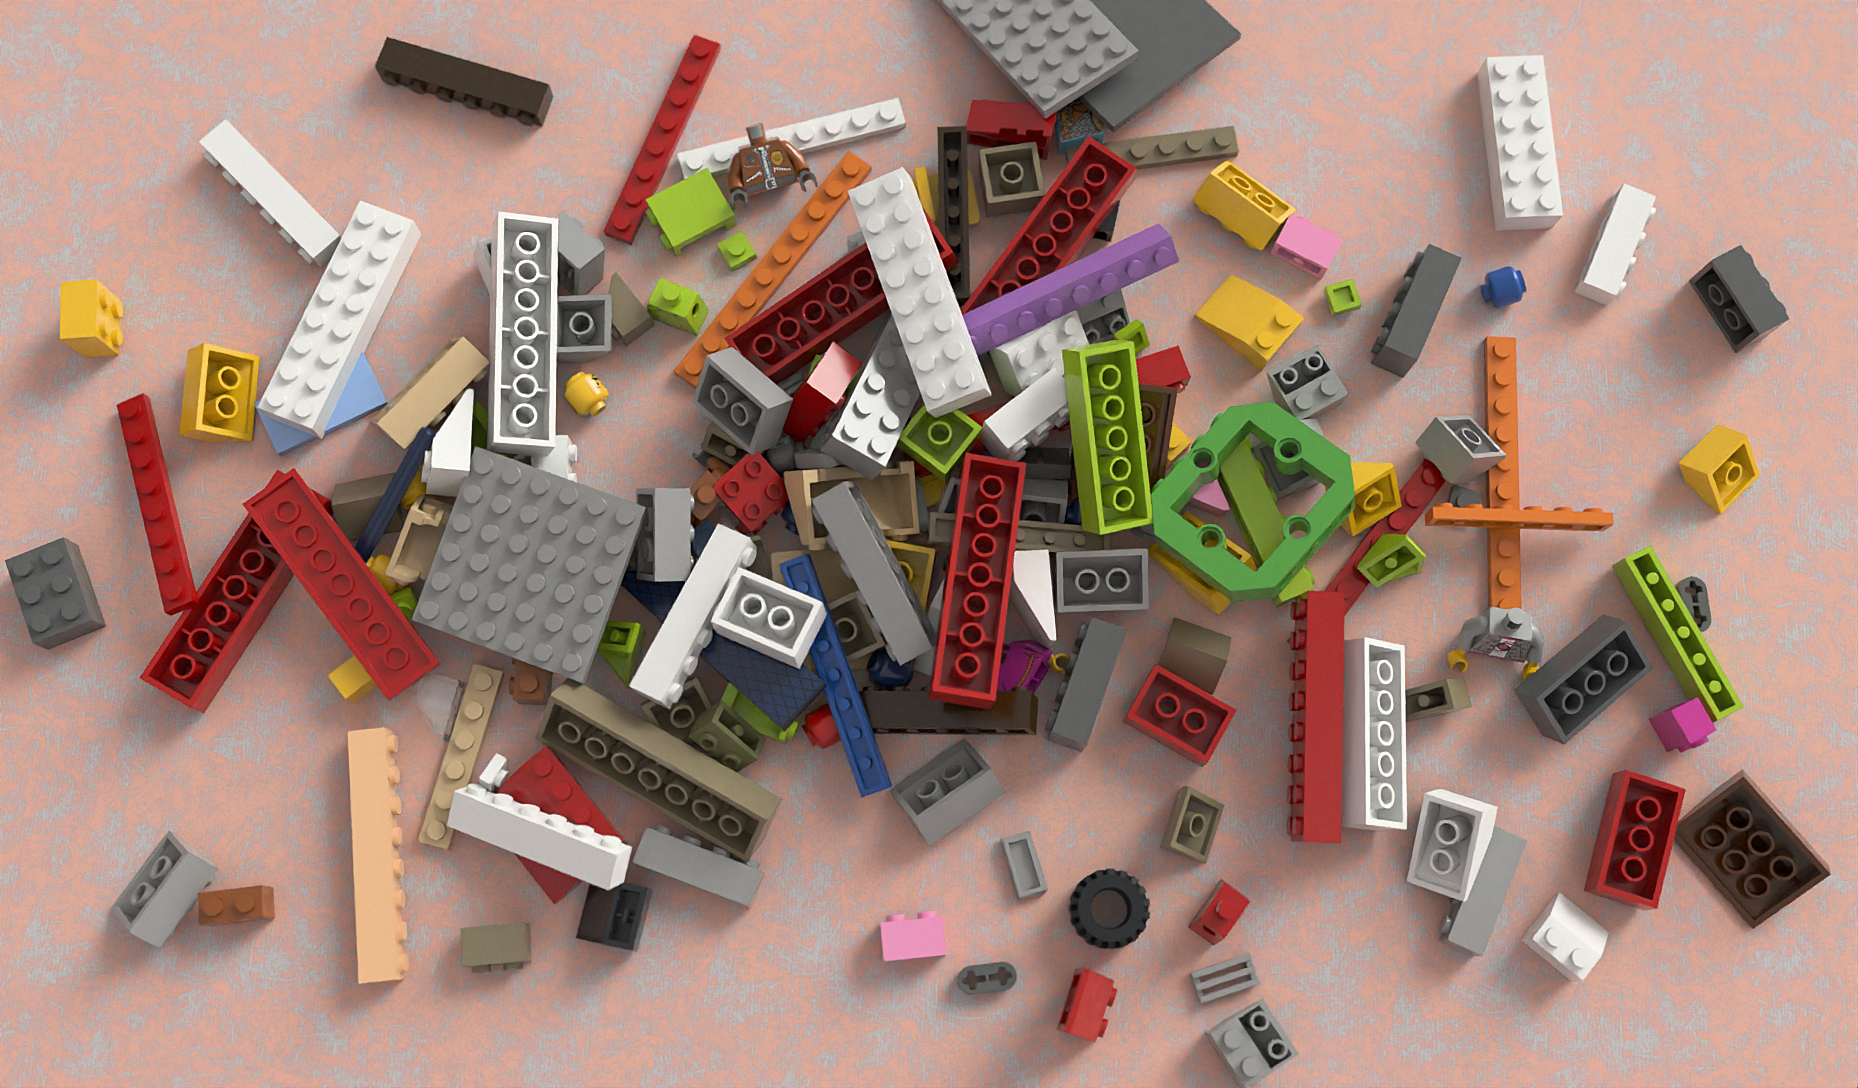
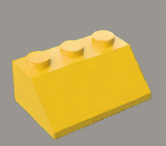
M1226 160L1209 173L1192 199L1201 212L1214 216L1221 221L1220 224L1223 228L1230 232H1236L1244 238L1243 241L1249 247L1259 249L1260 251L1270 244L1283 228L1290 214L1293 215L1296 211L1295 208L1229 160Z
M202 343L187 350L179 436L207 442H251L253 438L254 403L256 402L260 356L208 343Z

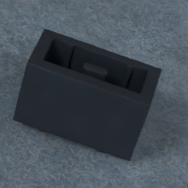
M624 882L610 890H606L589 883L576 938L638 952L653 890Z

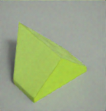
M1383 533L1360 561L1357 569L1378 588L1386 582L1421 573L1425 554L1406 534Z
M608 620L597 651L627 689H629L646 631L641 624L636 622Z

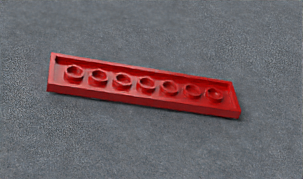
M295 468L243 503L248 513L388 701L393 700L441 665L440 661Z

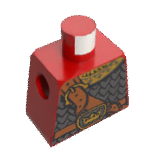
M1220 879L1188 928L1214 946L1226 938L1250 903V900L1223 879Z

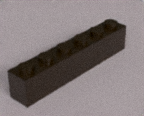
M386 37L375 65L382 81L390 86L397 87L399 84L408 87L411 91L418 94H425V92L433 94L445 102H452V100L460 102L472 110H478L479 108L487 110L499 118L511 117L526 126H532L533 124L543 126L554 97L547 83L390 37Z
M967 126L937 127L939 231L959 261L946 270L958 305L964 306L970 298Z
M869 686L863 687L862 691H859L874 734L1036 735L1038 698L1026 687H1011L1010 691H999L997 688L996 699L990 709L929 700L928 686L921 687V691H910L909 688L899 686L892 687L891 691H881L880 688Z

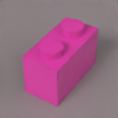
M1698 697L1675 705L1648 719L1666 751L1678 748L1681 753L1690 748L1694 749L1709 741L1707 735L1717 731Z

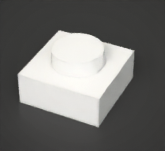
M496 753L479 777L480 784L485 786L487 791L493 793L496 787L500 788L506 782L509 776L507 759Z

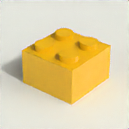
M98 280L61 282L60 340L83 358L119 355V345L123 343V334L120 329V317L123 316L121 300Z

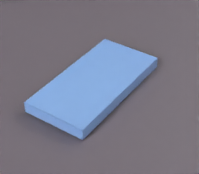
M361 352L324 430V436L382 409L388 404L363 352ZM260 401L254 403L273 446L280 457L319 439L314 435L267 418L257 408Z

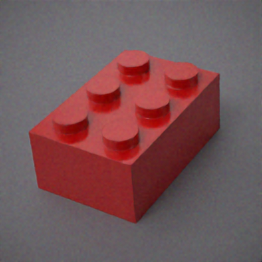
M1155 664L1122 722L1203 767L1210 760L1237 709Z

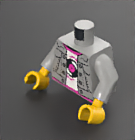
M1489 607L1480 616L1464 622L1455 644L1457 650H1452L1448 653L1447 661L1450 670H1452L1456 662H1459L1460 672L1463 673L1468 668L1465 657L1466 651L1467 653L1522 663L1526 660L1528 664H1525L1522 668V679L1524 682L1527 676L1534 674L1540 668L1537 664L1541 663L1544 637L1538 626L1533 625V616L1530 613H1525L1520 608L1508 610Z

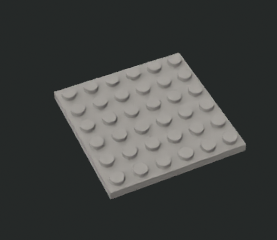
M476 446L470 460L469 474L463 479L412 620L580 683H585L648 508Z

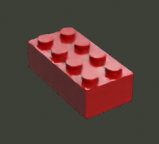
M1629 770L1612 774L1584 887L1585 892L1643 911L1658 908L1686 791L1685 788Z

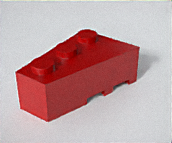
M985 99L972 100L966 123L967 143L994 148L1036 142L1039 159L1047 160L1057 111L1045 119L1031 103L989 101Z
M833 342L821 361H818L814 366L811 374L806 380L804 379L791 396L793 402L782 430L788 435L793 436L798 442H804L809 435L814 438L822 426L827 424L834 412L838 411L847 399V396L843 393L859 370L862 362Z

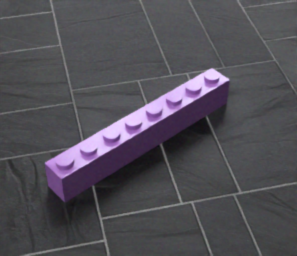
M1158 223L963 314L962 316L977 356L1179 262L1172 237Z

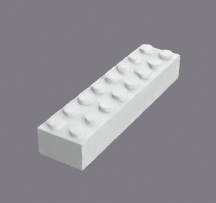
M902 167L848 190L927 411L937 418L991 396L989 386L909 174Z
M363 201L359 202L257 407L267 418L304 431L317 438H323L324 430L361 352H365L420 239L421 233L414 220Z
M498 211L492 224L487 450L494 453L548 457L555 448L558 219Z

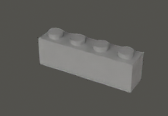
M657 824L654 830L648 827L645 828L632 863L749 908L752 907L764 876V872L758 869L760 863L752 860L746 862L743 859L741 863L729 858L731 852L715 846L712 852L701 848L702 841L686 835L683 841L672 837L673 830Z
M1494 826L1491 840L1467 901L1450 899V903L1453 906L1450 914H1446L1441 921L1439 932L1442 934L1439 941L1469 955L1483 956L1527 840Z

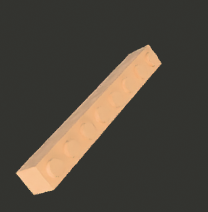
M385 727L348 731L358 984L405 980L404 973L408 972L409 961L407 954L403 953V941L407 939V926L405 921L402 922L401 909L405 908L406 898L404 890H400V877L404 876V863L402 858L399 859L398 846L402 845L403 836L401 828L397 827V815L401 813V801L399 796H396L395 784H399L400 774L398 766H394V753L398 752L397 736L393 735V731Z

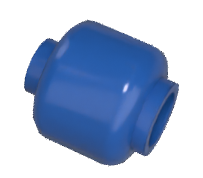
M1511 266L1487 273L1484 278L1485 284L1480 286L1484 301H1491L1495 308L1521 301L1523 293L1527 292L1521 271H1515Z

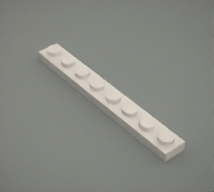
M895 98L765 131L767 139L777 136L780 141H788L801 154L904 129L906 128V122L899 99ZM748 136L678 153L684 179L705 168H708L712 177L727 174L732 157L739 152L738 147L750 144Z

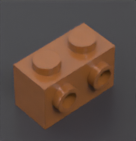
M511 657L512 665H515V677H510L509 694L513 695V699L519 704L547 705L551 695L553 672Z

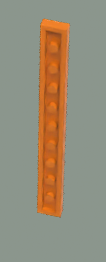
M850 151L845 154L673 370L675 375L696 389L706 356L730 348L724 338L760 313L850 199L848 190L860 186L871 173L872 166Z
M1487 336L1484 339L1485 432L1507 456L1486 471V507L1494 509L1498 505H1511L1513 509L1520 510L1516 338ZM1487 528L1488 608L1522 609L1520 529Z

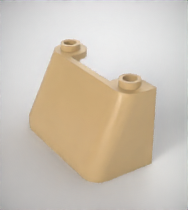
M914 461L887 462L886 467L873 480L848 466L783 472L784 484L801 544L808 545V550L827 549L826 543H829L826 537L829 532L825 524H819L812 512V508L815 507L812 499L843 482H856L884 536H891L893 541L909 540V534L920 533Z
M419 495L410 508L385 575L390 576L394 582L402 585L416 582L418 578L426 581L454 505L427 495Z

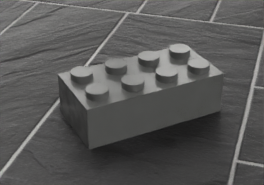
M1428 244L1423 253L1417 252L1413 262H1410L1403 276L1405 281L1402 287H1399L1393 299L1395 304L1391 312L1389 311L1382 324L1384 329L1380 337H1377L1371 349V353L1375 354L1371 362L1372 365L1404 378L1419 359L1460 264L1461 257L1431 244Z
M1603 614L1518 686L1515 692L1541 734L1561 744H1566L1653 669V666L1627 622Z
M1091 617L1088 624L1082 623L1074 646L1079 647L1078 653L1072 652L1064 674L1070 676L1068 681L1062 680L1054 701L1059 703L1058 710L1052 709L1044 729L1050 732L1047 738L1048 741L1082 752L1087 746L1127 631L1126 628L1095 617Z

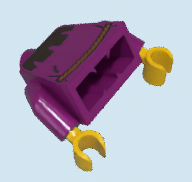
M1031 639L1012 641L1009 644L1003 643L997 688L999 691H1010L1011 687L1019 686L1029 688V691L1035 693L1049 669L1057 674L1065 671L1057 666L1056 659L1068 662L1069 658L1064 653L1054 655L1051 649Z

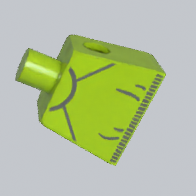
M659 278L647 306V311L652 319L698 336L709 312L699 293L663 278Z

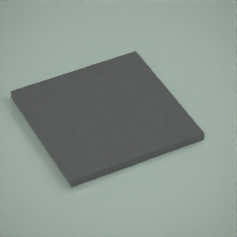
M1090 0L1139 50V59L1084 93L1078 99L1106 127L1115 132L1240 40L1241 33L1206 0Z

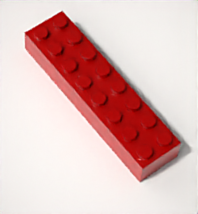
M1088 136L960 310L961 314L963 315L1074 263L1135 180L1137 168Z
M922 206L944 268L948 270L959 261ZM865 242L725 337L724 339L729 347H733L777 385L813 361L816 354L822 355L833 342L838 344L890 309L867 243Z
M965 453L960 467L928 692L929 700L990 709L995 702L1026 463Z
M277 469V471L275 472L267 486H269L274 481L282 477L285 473ZM311 489L332 517L334 515L331 507L332 501ZM249 513L197 590L196 594L199 604L183 611L140 676V679L201 713H205L294 576L292 570Z
M1306 591L1296 597L1295 602L1291 603L1290 616L1291 620H1295V632H1291L1290 649L1295 650L1294 662L1290 663L1289 668L1290 681H1294V693L1289 695V710L1293 711V724H1289L1288 739L1289 742H1293V754L1288 756V772L1292 773V785H1289L1287 789L1288 804H1292V816H1288L1286 828L1287 834L1291 835V841L1341 843L1345 592Z

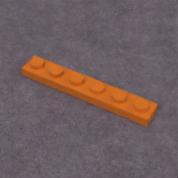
M1438 503L1425 513V526L1603 532L1614 525L1613 513L1602 512L1600 508L1584 509L1583 512L1572 511L1570 507L1554 508L1553 511L1542 510L1541 506H1528L1524 510L1513 509L1511 505H1498L1494 509L1483 508L1481 504H1468L1464 508L1453 507L1451 503Z

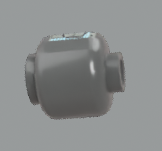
M787 435L779 438L776 446L765 450L762 453V457L781 478H784L783 472L803 470L796 468L794 453L804 450L806 447L802 441L797 442L793 436Z

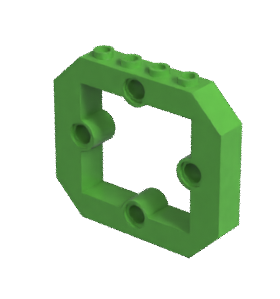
M1274 402L1231 406L1223 414L1219 413L1213 419L1211 428L1204 436L1199 435L1194 440L1188 454L1185 457L1181 456L1173 464L1170 474L1165 479L1161 478L1154 485L1151 494L1154 535L1160 548L1230 601L1238 602L1277 598L1355 509L1350 455ZM1249 433L1274 449L1275 465L1281 473L1293 475L1303 470L1328 488L1327 492L1305 516L1295 514L1285 520L1282 528L1283 542L1256 572L1227 551L1225 534L1219 526L1206 524L1197 529L1178 515L1180 510L1204 484L1212 483L1217 479L1219 467ZM1286 452H1294L1297 454L1293 458H1285L1282 456ZM1203 461L1210 463L1206 468L1196 467L1197 464ZM1297 530L1306 533V535L1302 538H1294L1291 536V534ZM1208 540L1218 541V544L1214 547L1208 548L1204 546V543Z

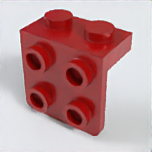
M756 452L754 455L747 453L712 486L718 498L740 521L735 528L743 535L751 532L756 535L768 524L765 519L772 513L775 515L779 514L787 504L788 494L784 480L759 452Z

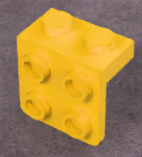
M926 166L914 168V178L911 179L920 203L939 230L938 174L927 176ZM968 170L969 226H973L980 222V214L972 173Z

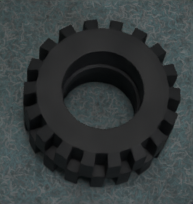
M1114 869L1095 871L1080 881L1074 892H1072L1069 905L1070 921L1072 926L1074 925L1078 936L1086 940L1085 942L1089 945H1094L1100 949L1121 948L1138 939V936L1147 927L1146 922L1150 918V912H1148L1150 901L1146 898L1145 888L1138 884L1139 880L1134 876L1127 875L1128 872ZM1102 891H1115L1122 896L1126 903V918L1115 928L1100 926L1092 916L1091 903L1094 897Z

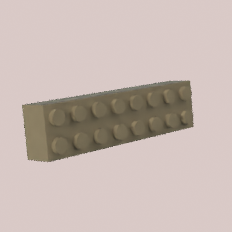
M567 678L550 695L535 738L536 740L744 861L748 862L767 834L782 801L780 797L578 681Z

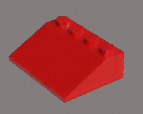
M547 745L525 762L495 792V794L509 795L513 798V801L520 804L535 805L540 808L541 812L548 815L563 816L567 819L566 822L574 825L589 826L594 829L595 833L602 836L617 837L621 840V843L628 845L627 841L557 754ZM514 853L554 904H557L583 882L581 879Z

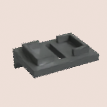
M1027 447L1025 455L1017 461L1026 463L1024 478L1052 480L1071 478L1072 464H1070L1069 448ZM1037 457H1043V463H1037Z

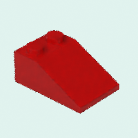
M1087 968L1075 969L1057 1030L1095 1043L1097 1037L1103 1038L1108 1020L1103 1018L1107 1006H1113L1117 989L1113 988L1114 980Z

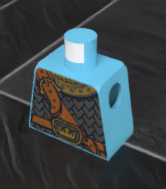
M1078 98L1057 111L1055 130L1058 154L1065 153L1068 147L1081 146L1088 136L1099 143H1103L1105 128L1108 127Z

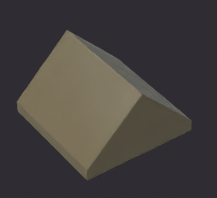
M395 473L335 484L331 507L338 526L350 542L359 540ZM401 505L398 506L383 535L402 531L404 523Z
M856 591L828 604L848 662L886 645L882 633L878 634L870 618L873 615L869 606L864 607Z
M1174 618L1158 665L1199 689L1213 694L1227 663L1232 637Z
M696 675L684 682L681 697L677 702H673L670 709L651 700L641 703V707L651 724L688 745L695 742L689 737V734L698 715L712 707Z
M1189 786L1180 788L1177 792L1160 848L1206 864L1224 805Z

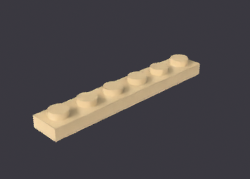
M477 664L473 665L418 839L420 843L451 850L456 829L448 827L447 822L454 791L466 787L472 782L505 676L503 671Z

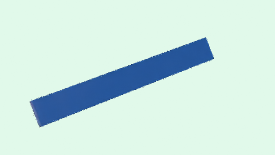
M804 554L779 564L787 588L823 602L827 615L809 651L819 678L827 685L824 693L861 797L892 787L810 554Z

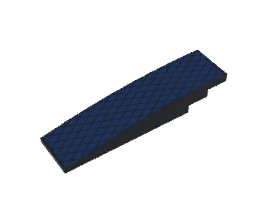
M635 570L625 571L621 586L663 624L686 581L636 579ZM714 628L710 643L707 647L702 648L699 654L702 660L784 732L827 687L826 683L803 663L800 669L719 635Z

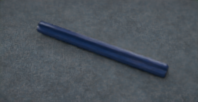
M421 427L355 546V549L366 564L424 461L425 450L429 451L432 447L436 433L429 428Z

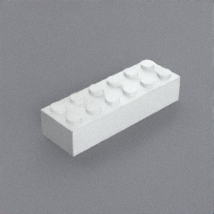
M1543 55L1487 57L1478 70L1477 77L1495 231L1553 228L1563 216Z
M1366 637L1344 640L1342 827L1373 831L1407 830L1405 646Z

